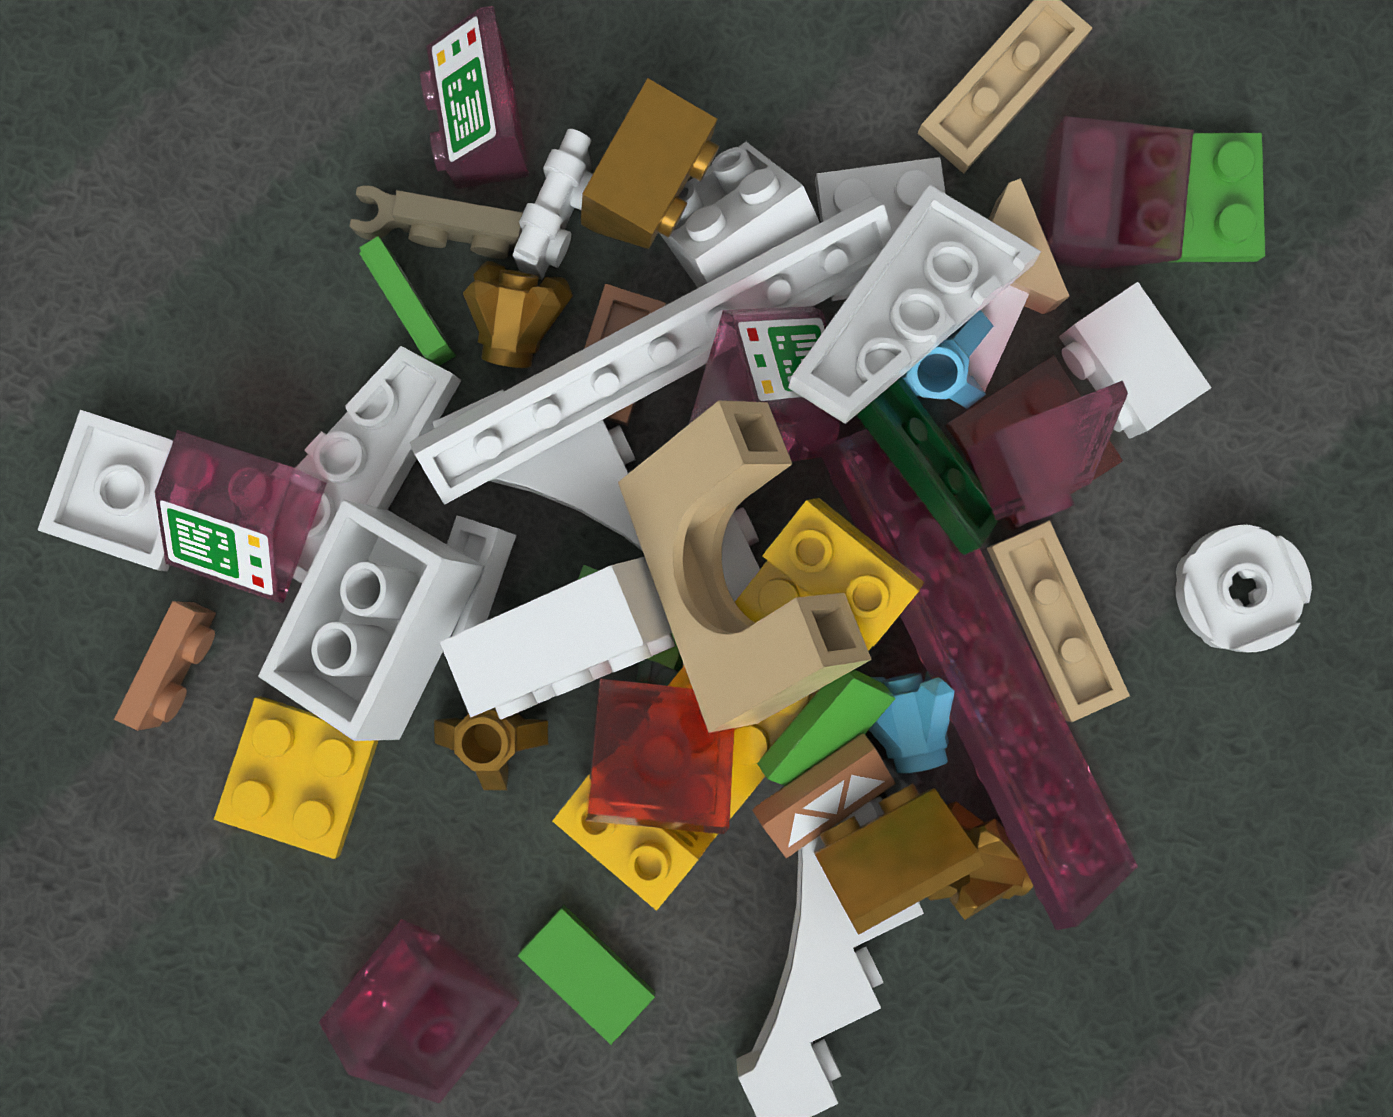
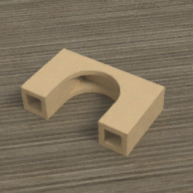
M718 400L618 482L709 733L758 724L872 660L845 593L796 597L756 623L741 612L729 593L722 568V543L728 521L737 506L745 498L792 465L768 402Z

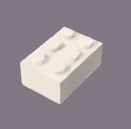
M342 500L258 677L354 741L400 740L443 652L440 641L451 636L485 566L386 509Z
M645 557L608 566L440 641L470 718L495 708L500 720L676 646L671 636V627Z

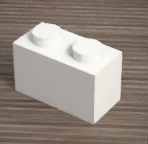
M1138 282L1081 319L1059 336L1066 346L1062 349V356L1068 368L1079 379L1084 380L1088 378L1101 397L1097 402L1100 413L1123 401L1112 429L1117 432L1124 430L1129 439L1150 430L1211 389L1207 380Z

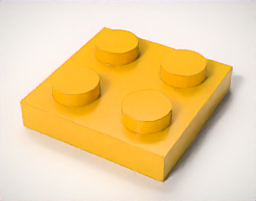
M262 696L255 697L214 820L336 859L341 855L379 740L354 741L311 712Z

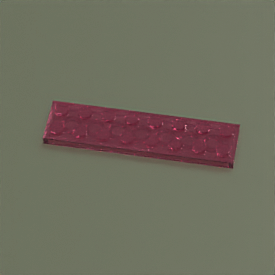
M867 429L839 439L819 450L830 473L832 483L838 489L856 528L924 581L920 591L903 610L900 617L917 649L919 659L925 665L931 679L939 677L955 690L949 719L954 724L975 766L977 776L984 784L1004 825L1007 837L1013 843L1034 886L1035 893L1043 904L1055 930L1077 927L1138 865L980 548L966 555L961 554Z

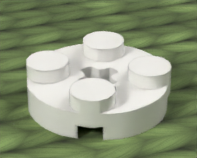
M1236 525L1221 528L1206 534L1195 542L1187 555L1181 558L1176 568L1177 582L1175 590L1177 604L1188 627L1209 646L1236 652L1268 650L1290 638L1300 625L1296 621L1302 614L1303 604L1309 603L1312 591L1307 564L1299 550L1291 542L1282 536L1276 537L1266 530L1259 529L1261 527L1252 525ZM1237 572L1242 579L1253 578L1256 582L1257 588L1248 593L1250 604L1245 607L1239 599H1232L1229 593V587L1233 584L1232 577Z

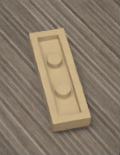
M1033 0L921 124L918 134L964 174L1086 39L1092 27L1061 0Z
M1051 522L1041 523L987 547L1065 721L1074 722L1129 697L1128 690Z

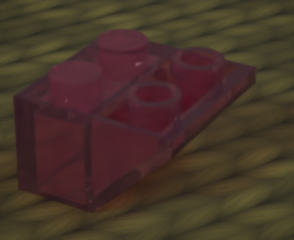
M1065 116L1047 140L1039 224L1056 264L1106 269L1179 260L1182 257L1194 130Z

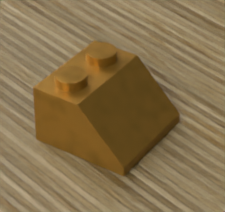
M647 78L582 193L581 225L595 233L647 249L650 248L658 232L669 238L688 204L679 198L690 176L701 181L719 149L717 144L710 141L718 119Z
M911 784L878 802L884 814L869 823L860 826L856 817L852 816L820 834L825 847L814 852L858 935L986 865L979 851L935 788L919 794L914 784Z

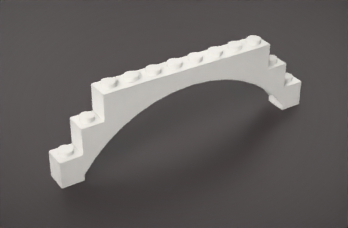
M503 389L432 422L434 428L504 392ZM601 420L489 480L533 492L580 511L622 535L642 550L618 484L622 478L629 474L625 464L636 460L620 425L608 430L604 421ZM743 507L735 510L731 515L722 543L723 574L734 602L760 570L749 547L759 542ZM879 796L869 801L839 823L855 816L859 825L863 826L884 814L878 804L882 798ZM820 836L798 850L797 899L788 956L773 1005L752 1051L736 1059L738 1078L756 1117H812L838 1104L831 1081L841 1077V1073L825 1039L813 1044V1041L881 1009L872 988L882 984L883 980L867 947L855 952L853 948L924 914L919 902L858 935L814 852L825 847Z

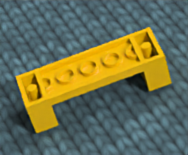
M818 498L806 500L766 550L763 557L767 562L736 599L735 604L745 616L756 623L796 597L845 593L869 651L920 591L924 581ZM683 666L616 752L591 771L552 822L657 911L700 859L714 838L765 778L757 763L820 689L758 724L709 733L685 666Z

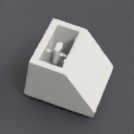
M745 142L739 147L730 148L719 154L701 181L692 178L686 182L679 198L688 204L669 238L661 233L659 234L699 288L820 224L804 186L749 143Z

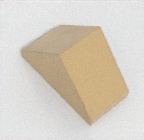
M1020 178L1008 183L996 200L988 220L1041 251L1034 265L1010 284V286L1029 294L1024 305L1025 307L1045 314L1055 310L1069 297V294Z

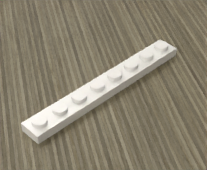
M873 196L866 198L410 441L409 444L444 505L742 345L743 341L738 326L739 322L788 320L859 282L893 235L884 203Z

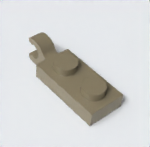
M374 186L357 187L356 196L363 203L377 205L378 214L371 221L364 222L356 219H351L350 228L358 236L368 240H372L377 236L383 238L391 230L401 228L404 232L409 233L408 239L423 246L445 248L447 240L471 244L470 250L476 254L489 258L506 259L508 258L509 251H514L522 233L519 221L523 213L398 190L396 195H391Z

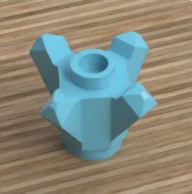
M981 310L978 311L901 377L916 397L950 398L968 409L986 395L975 378L968 374L969 357L994 327Z
M940 665L926 672L924 682L921 673L905 674L885 679V677H871L885 684L896 698L869 729L886 749L887 757L894 759L896 772L914 773L946 764L948 759L945 748L949 744L947 730L960 680L956 673L950 667Z

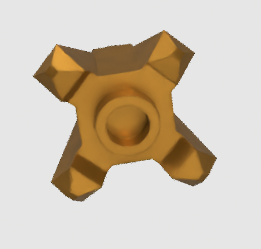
M486 261L473 274L475 281L463 292L479 331L478 343L483 344L481 358L487 362L507 367H531L533 354L539 351L540 341L573 297L569 284L562 277H546L540 286H537L539 277L536 275L506 270L500 264Z
M495 708L471 718L468 714L464 719H435V744L454 750V753L472 771H476L483 790H507L509 770L507 761L517 751L548 745V720L524 719L519 713L500 720Z
M958 802L947 804L956 820L979 851L986 865L927 898L930 901L950 898L951 903L966 920L1000 898L1010 899L1014 895H1026L1032 889L1038 872L1037 856L1033 848L1023 844L1021 840L1011 837L996 819L983 822Z

